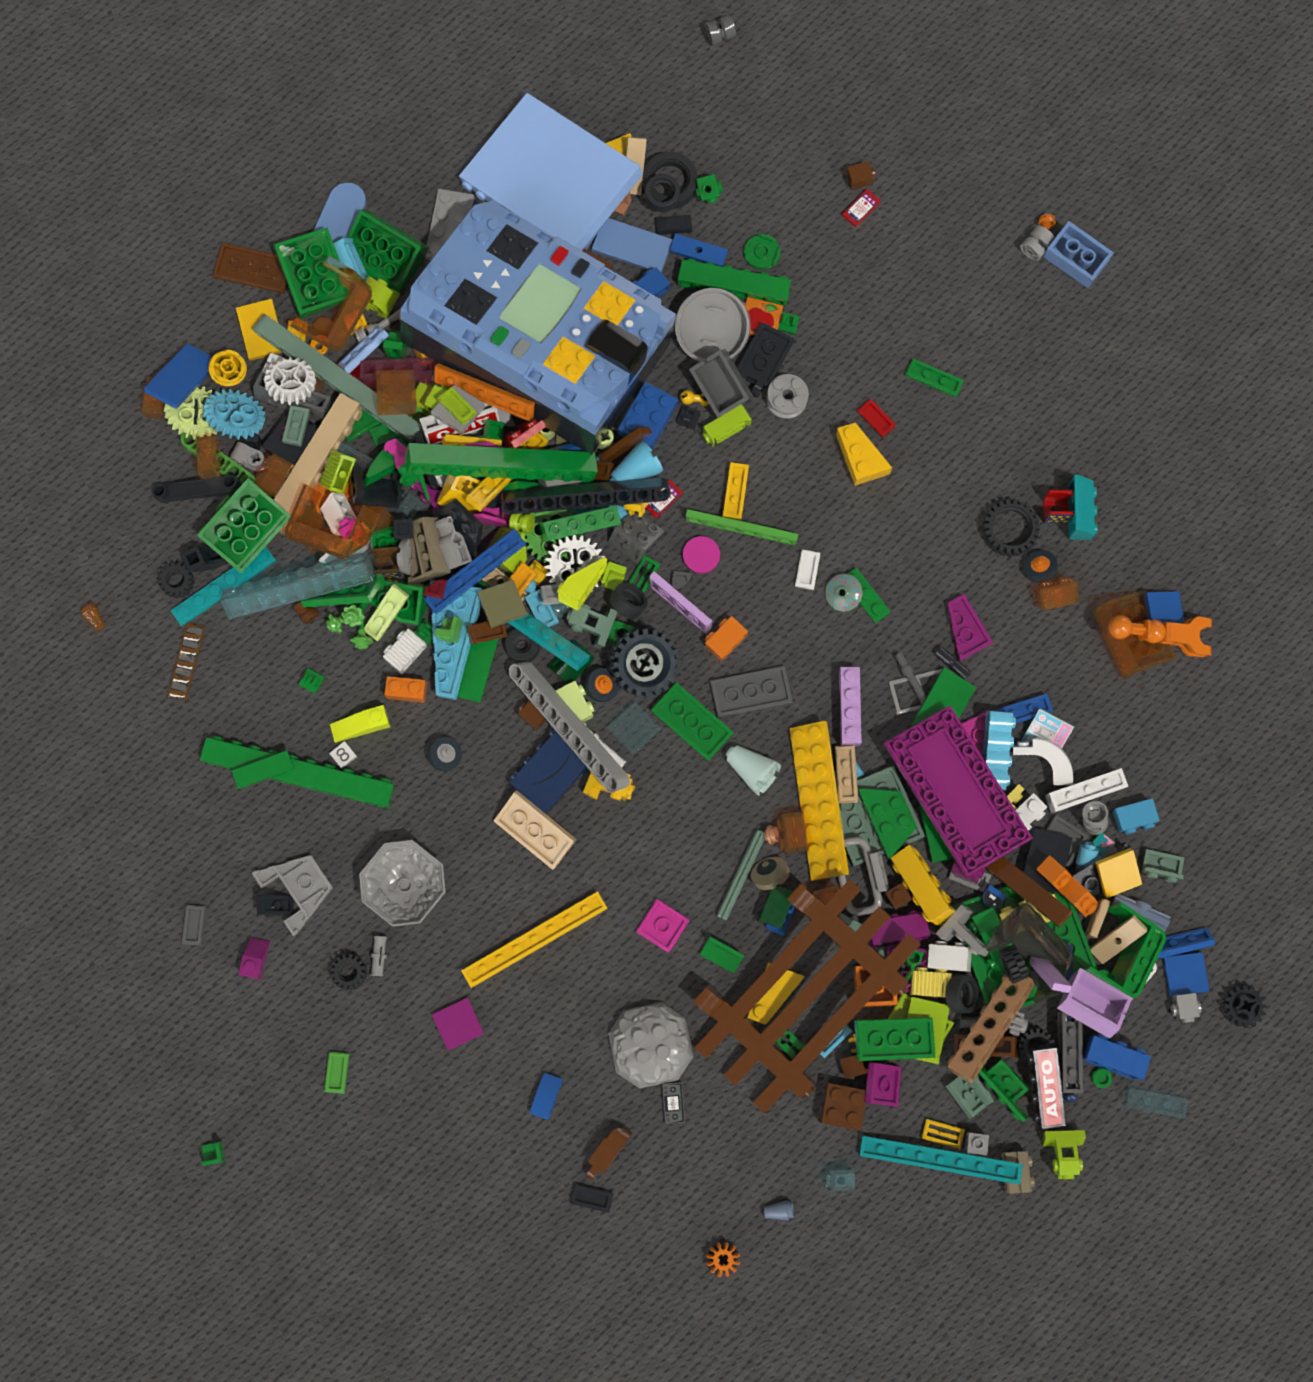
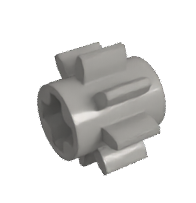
M1017 1013L1008 1027V1034L1019 1036V1033H1025L1028 1025V1019L1024 1018L1025 1013Z

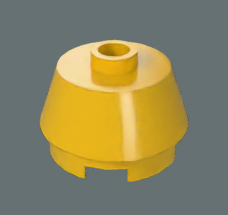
M225 350L218 352L209 362L210 376L220 385H237L246 375V363L235 351Z

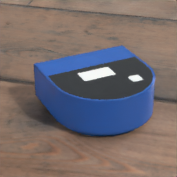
M989 885L982 896V901L987 908H997L1001 905L1006 895Z

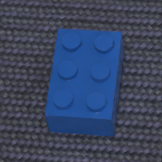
M645 382L619 426L618 435L624 438L638 427H650L652 434L642 441L653 450L678 407V399Z
M1093 1034V1036L1086 1037L1083 1046L1084 1062L1133 1080H1144L1151 1056L1146 1055V1051L1139 1048L1129 1049L1127 1044L1120 1041L1110 1042L1108 1037L1101 1034Z

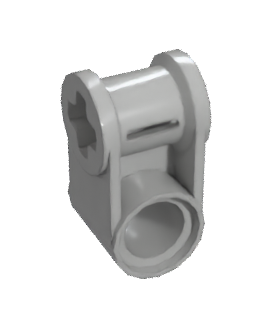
M241 442L236 443L229 457L238 465L256 472H262L267 467V460L262 452Z

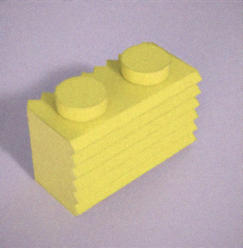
M916 967V971H913L911 977L910 995L946 998V986L952 974L947 973L945 969H935V972H928V968Z

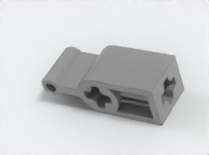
M449 516L436 521L435 526L441 535L439 547L448 570L471 562L472 559L464 538L459 532L455 531L452 517Z

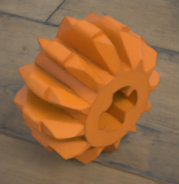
M718 1242L717 1247L719 1250L716 1251L711 1246L710 1250L714 1255L706 1254L707 1258L713 1259V1261H708L706 1264L707 1266L715 1265L710 1270L711 1273L719 1269L718 1277L722 1276V1271H725L726 1277H729L728 1269L735 1273L736 1269L732 1265H740L739 1261L733 1259L738 1258L740 1254H731L736 1247L732 1246L727 1250L728 1242L724 1243V1249L721 1248V1244ZM721 1254L722 1256L724 1254L728 1256L726 1258L728 1263L725 1265L724 1263L722 1265L719 1264L720 1260L718 1257Z

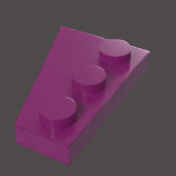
M965 594L947 603L960 662L993 644L992 639Z

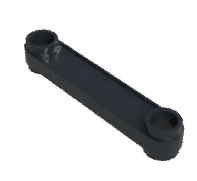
M228 475L157 484L154 486L152 493L159 502L168 503L231 495L241 486L242 482L236 476Z

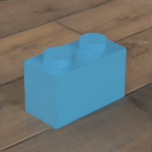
M1153 799L1119 807L1112 811L1118 832H1125V835L1137 832L1136 828L1143 827L1144 830L1155 827L1154 823L1160 821Z

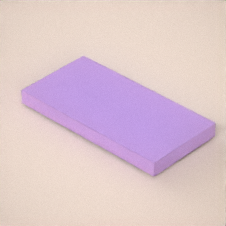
M653 572L650 575V587L705 634L711 630L712 620L657 573Z

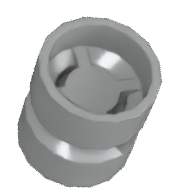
M1037 225L1029 237L1020 245V249L1031 260L1038 261L1055 238L1048 229Z
M1092 801L1084 806L1082 813L1084 829L1092 835H1099L1105 832L1108 827L1107 807L1099 801Z

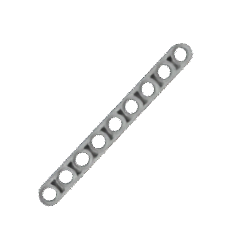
M529 661L512 664L509 668L511 679L604 788L611 793L627 788L630 783L627 773L534 665Z

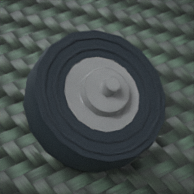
M450 737L437 738L428 748L427 757L429 763L438 771L446 772L453 770L462 759L461 746Z

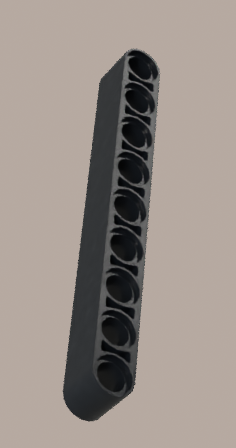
M659 477L508 490L502 493L500 499L501 508L504 513L522 514L661 502L669 499L671 491L668 481L665 478ZM513 501V503L507 504L506 502Z

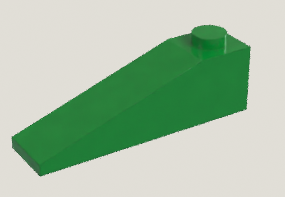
M384 578L373 599L367 604L378 607L391 586L395 584L409 595L395 619L403 623L420 625L428 606L424 599L426 596L423 593L426 587L430 585Z

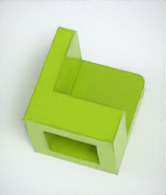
M608 562L601 586L614 591L624 581L627 567Z

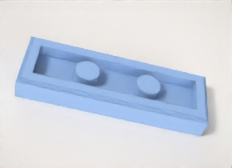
M377 326L338 365L347 373H350L389 336L388 333Z

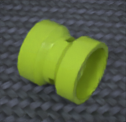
M528 513L525 515L512 514L509 522L510 529L513 530L515 528L517 531L522 530L523 532L531 533L534 528L535 517L533 514Z

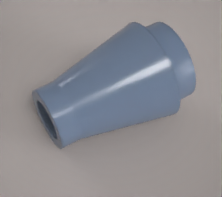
M785 1200L765 1206V1218L780 1220L794 1218L793 1203Z

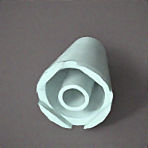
M738 745L732 746L726 753L727 762L757 795H760L759 792L764 793L776 779L774 776L775 771L779 772L781 768L777 761Z

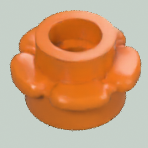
M1044 214L1039 218L1038 224L1048 230L1052 229L1056 224L1055 216Z

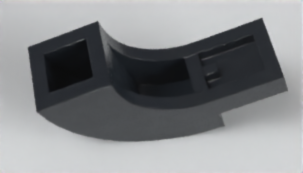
M196 546L181 554L186 568L190 572L208 571L229 564L210 546Z

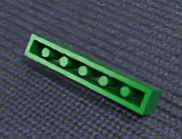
M682 259L678 277V287L694 290L718 288L731 292L738 298L747 299L749 297L785 307L791 285V280L785 276L774 277L764 272L759 274L753 273L748 269L737 270L731 266H715L713 263H699L694 259Z

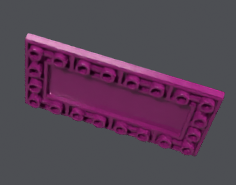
M950 705L884 743L966 878L1033 839Z

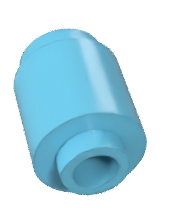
M1090 842L1080 844L1075 861L1077 869L1098 856L1099 849L1096 848L1095 844Z

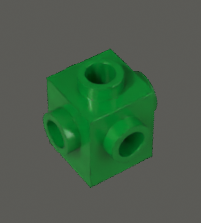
M715 174L697 179L698 187H696V193L702 201H707V204L717 202L718 198L722 197L723 186L721 181L717 180ZM711 186L712 190L708 193V188Z

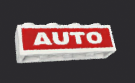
M484 403L485 408L462 435L432 415L421 418L420 423L427 444L442 443L446 434L463 436L484 429L485 420L488 419L500 422L497 408Z

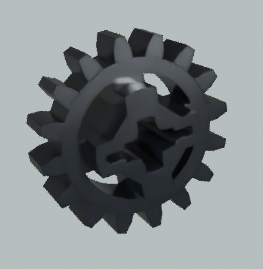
M1241 985V990L1238 986L1233 987L1234 992L1231 990L1227 992L1230 997L1223 998L1227 1005H1223L1222 1008L1227 1009L1224 1015H1230V1023L1236 1021V1027H1240L1243 1024V1028H1248L1249 1024L1251 1027L1256 1026L1255 1021H1263L1260 1016L1266 1015L1262 1010L1267 1005L1262 1004V1001L1266 998L1259 997L1260 990L1254 992V986H1250L1247 989L1246 985ZM1246 994L1252 996L1253 999L1247 998ZM1245 1003H1251L1250 1005H1248V1007H1246V1009L1238 1010ZM1236 1014L1243 1015L1246 1020L1239 1018Z

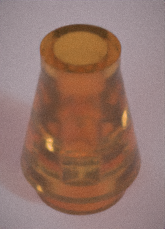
M94 603L80 610L81 616L95 629L96 633L106 628L100 610Z

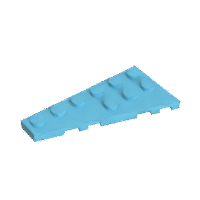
M430 580V585L436 582V580ZM471 587L438 614L434 612L432 614L433 643L435 646L434 660L436 664L435 687L438 697L457 699L471 645L466 626L477 623L481 607L477 592L483 590L482 588ZM453 616H458L463 621L458 643L440 641L434 636L436 628L442 629L444 618L453 619Z

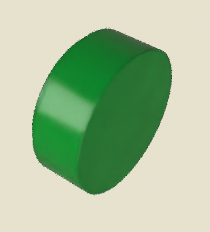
M1099 1068L1092 1073V1083L1096 1087L1107 1088L1112 1083V1075L1107 1069Z

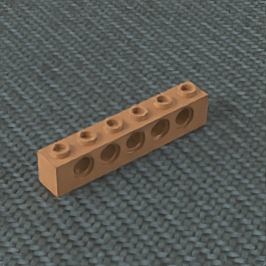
M1005 973L1002 978L1003 983L999 989L996 988L993 991L990 1003L982 1008L978 1021H974L970 1027L971 1032L967 1038L964 1037L960 1042V1049L950 1057L948 1068L953 1074L970 1084L973 1083L1035 987L1031 978L1028 977L1012 984ZM1010 989H1016L1013 995H1007ZM1005 1005L1003 1011H996L998 1006ZM988 1022H995L992 1028H986ZM978 1038H984L982 1044H975V1041ZM973 1055L972 1060L964 1061L965 1056Z

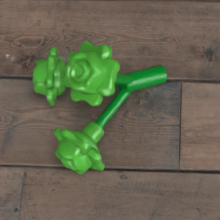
M360 603L357 608L354 604L350 607L346 606L344 607V612L339 617L332 616L330 613L328 615L329 619L326 621L328 629L331 632H338L340 634L342 632V623L349 624L351 627L360 625L358 635L350 639V642L355 644V648L367 649L369 644L373 643L372 638L366 636L364 630V610L368 604Z

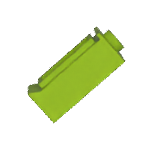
M741 404L705 425L702 437L707 444L710 443L714 447L715 443L718 444L741 431L745 426H750L752 419Z

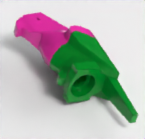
M397 439L388 441L384 445V452L388 451L389 454L394 456L395 466L401 474L400 483L404 487H408L419 482L425 498L429 502L430 498L423 474L407 473L405 459L407 448Z

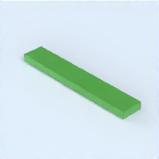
M687 509L686 513L687 522L781 543L796 545L798 538L796 533L689 509Z

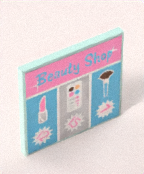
M1039 709L1021 741L1029 742V745H1033V737L1050 740L1062 748L1074 726Z

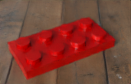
M525 420L517 426L518 430L509 431L503 435L502 447L516 448L547 426L543 420Z

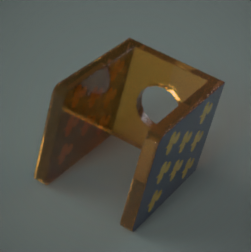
M398 547L374 548L373 553L376 556L377 570H374V574L382 573L386 579L401 578L402 572L399 570L396 558L397 553H400ZM392 561L395 567L394 569L385 570L384 563Z

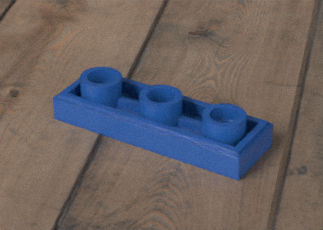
M675 233L670 253L703 263L710 262L715 264V266L723 267L728 249Z

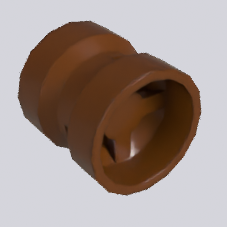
M301 601L293 608L297 614H300L304 624H309L320 615L319 611L314 607H303Z

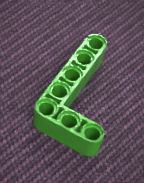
M186 433L182 434L181 443L186 450L221 476H228L234 471H239L236 477L242 483L250 477L259 485L257 479L251 473L206 440L196 436L194 443L188 445V440L193 439V436L189 435L186 438ZM204 450H210V452L207 455H202V452ZM224 460L222 466H216L218 461ZM232 494L227 495L223 499V501L218 505L216 512L224 505V503L232 496Z

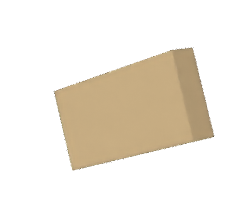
M1106 899L1098 901L1099 904L1091 916L1085 932V936L1091 939L1098 937L1110 905V901Z

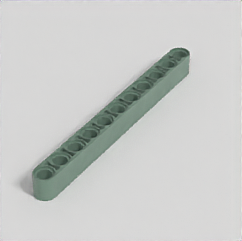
M263 314L252 328L258 336L286 356H291L292 360H295L297 357L300 359V362L305 360L306 365L311 366L317 378L338 393H342L360 403L366 413L407 442L416 443L415 434L423 433L422 426L269 316Z

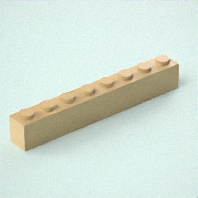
M342 393L337 397L274 498L292 516L279 531L282 535H285L286 532L292 529L293 521L296 516L302 513L305 501L312 497L315 485L321 481L322 472L329 460L328 457H330V450H341L343 440L351 434L354 422L358 421L362 416L363 409L360 403Z

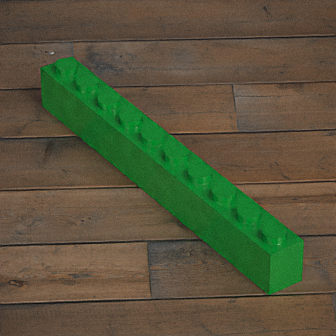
M409 443L405 452L407 473L415 475L432 474L434 476L452 475L454 477L471 476L473 478L542 479L546 481L563 480L565 482L582 481L587 483L593 482L598 472L595 452L591 455L588 452L417 443Z
M213 736L212 739L206 737L200 760L203 763L235 770L279 752L269 750L267 753L261 751V748L250 745L247 748L243 747V744L240 742L231 741V743L224 742L223 738ZM293 755L289 756L294 770L270 778L271 780L387 809L390 808L395 790L391 780L380 778V781L372 779L373 776L364 773L361 776L355 775L354 771L349 769H343V771L335 770L336 767L329 764H324V767L319 766L313 760L299 761L298 757Z

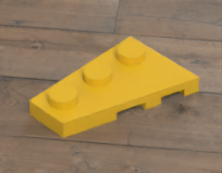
M768 962L766 969L771 965V963ZM787 970L749 1011L747 1018L766 1025L804 979V976Z

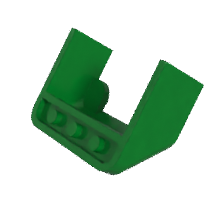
M1120 902L1110 905L1107 912L1120 920L1118 926L1135 915L1147 928V932L1122 950L1112 973L1106 970L1097 971L1091 966L1081 969L1134 998L1141 994L1164 946L1166 934L1160 927Z

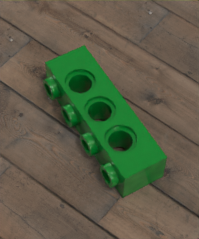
M610 506L539 524L543 541H551L620 525L621 522L617 506Z

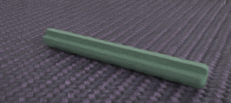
M756 830L717 913V916L723 920L728 919L764 842V832Z

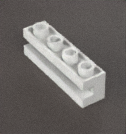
M1121 768L1045 795L1052 814L1129 786Z

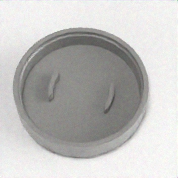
M718 288L702 289L690 295L680 306L675 320L676 337L681 348L691 358L699 362L707 360L706 358L721 349H726L731 359L734 358L745 347L751 330L750 316L743 302L731 292Z

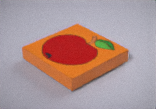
M747 297L745 307L751 322L749 336H755L762 322L778 330L783 305Z

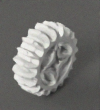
M290 356L288 360L282 357L281 362L275 360L274 365L270 364L269 370L265 372L264 383L266 391H268L270 397L273 396L275 402L280 400L281 404L286 401L289 405L292 402L298 405L299 400L305 402L306 397H310L311 392H314L316 379L314 371H312L310 365H306L305 360L300 362L298 357L292 360ZM300 376L305 379L304 383L300 382ZM276 379L280 380V386L275 383Z

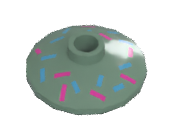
M840 574L829 581L825 594L826 600L831 607L845 612L851 611L861 602L863 591L860 582L854 576ZM841 589H844L846 592L844 596H841L839 593Z

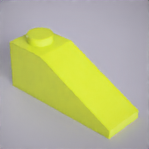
M601 558L568 576L564 583L561 582L557 589L558 601L578 611L607 568V558Z
M384 705L364 710L330 724L335 743L391 727Z

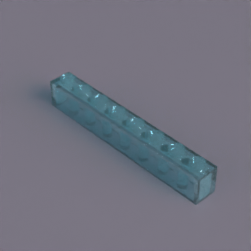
M367 552L355 553L346 558H336L331 562L318 563L308 568L303 567L294 572H284L271 578L265 577L253 583L247 582L238 587H228L222 591L220 602L228 618L232 619L371 582L374 579L375 570Z

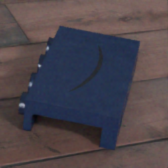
M555 729L549 733L548 736L550 738L546 743L541 742L536 748L537 753L533 757L529 756L524 761V767L520 772L516 770L510 777V785L545 814L551 810L587 769L586 765Z

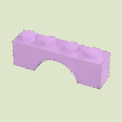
M840 667V746L855 745V747H859L862 743L860 667Z

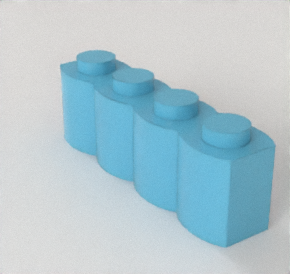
M987 711L982 757L1001 788L1006 790V787L1010 784L1008 767L1012 765V756L1009 751L1014 745V737L1011 736L1012 728H1015L1016 718L1010 712Z

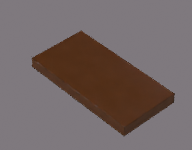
M222 242L212 275L213 278L285 294L287 282L276 254Z

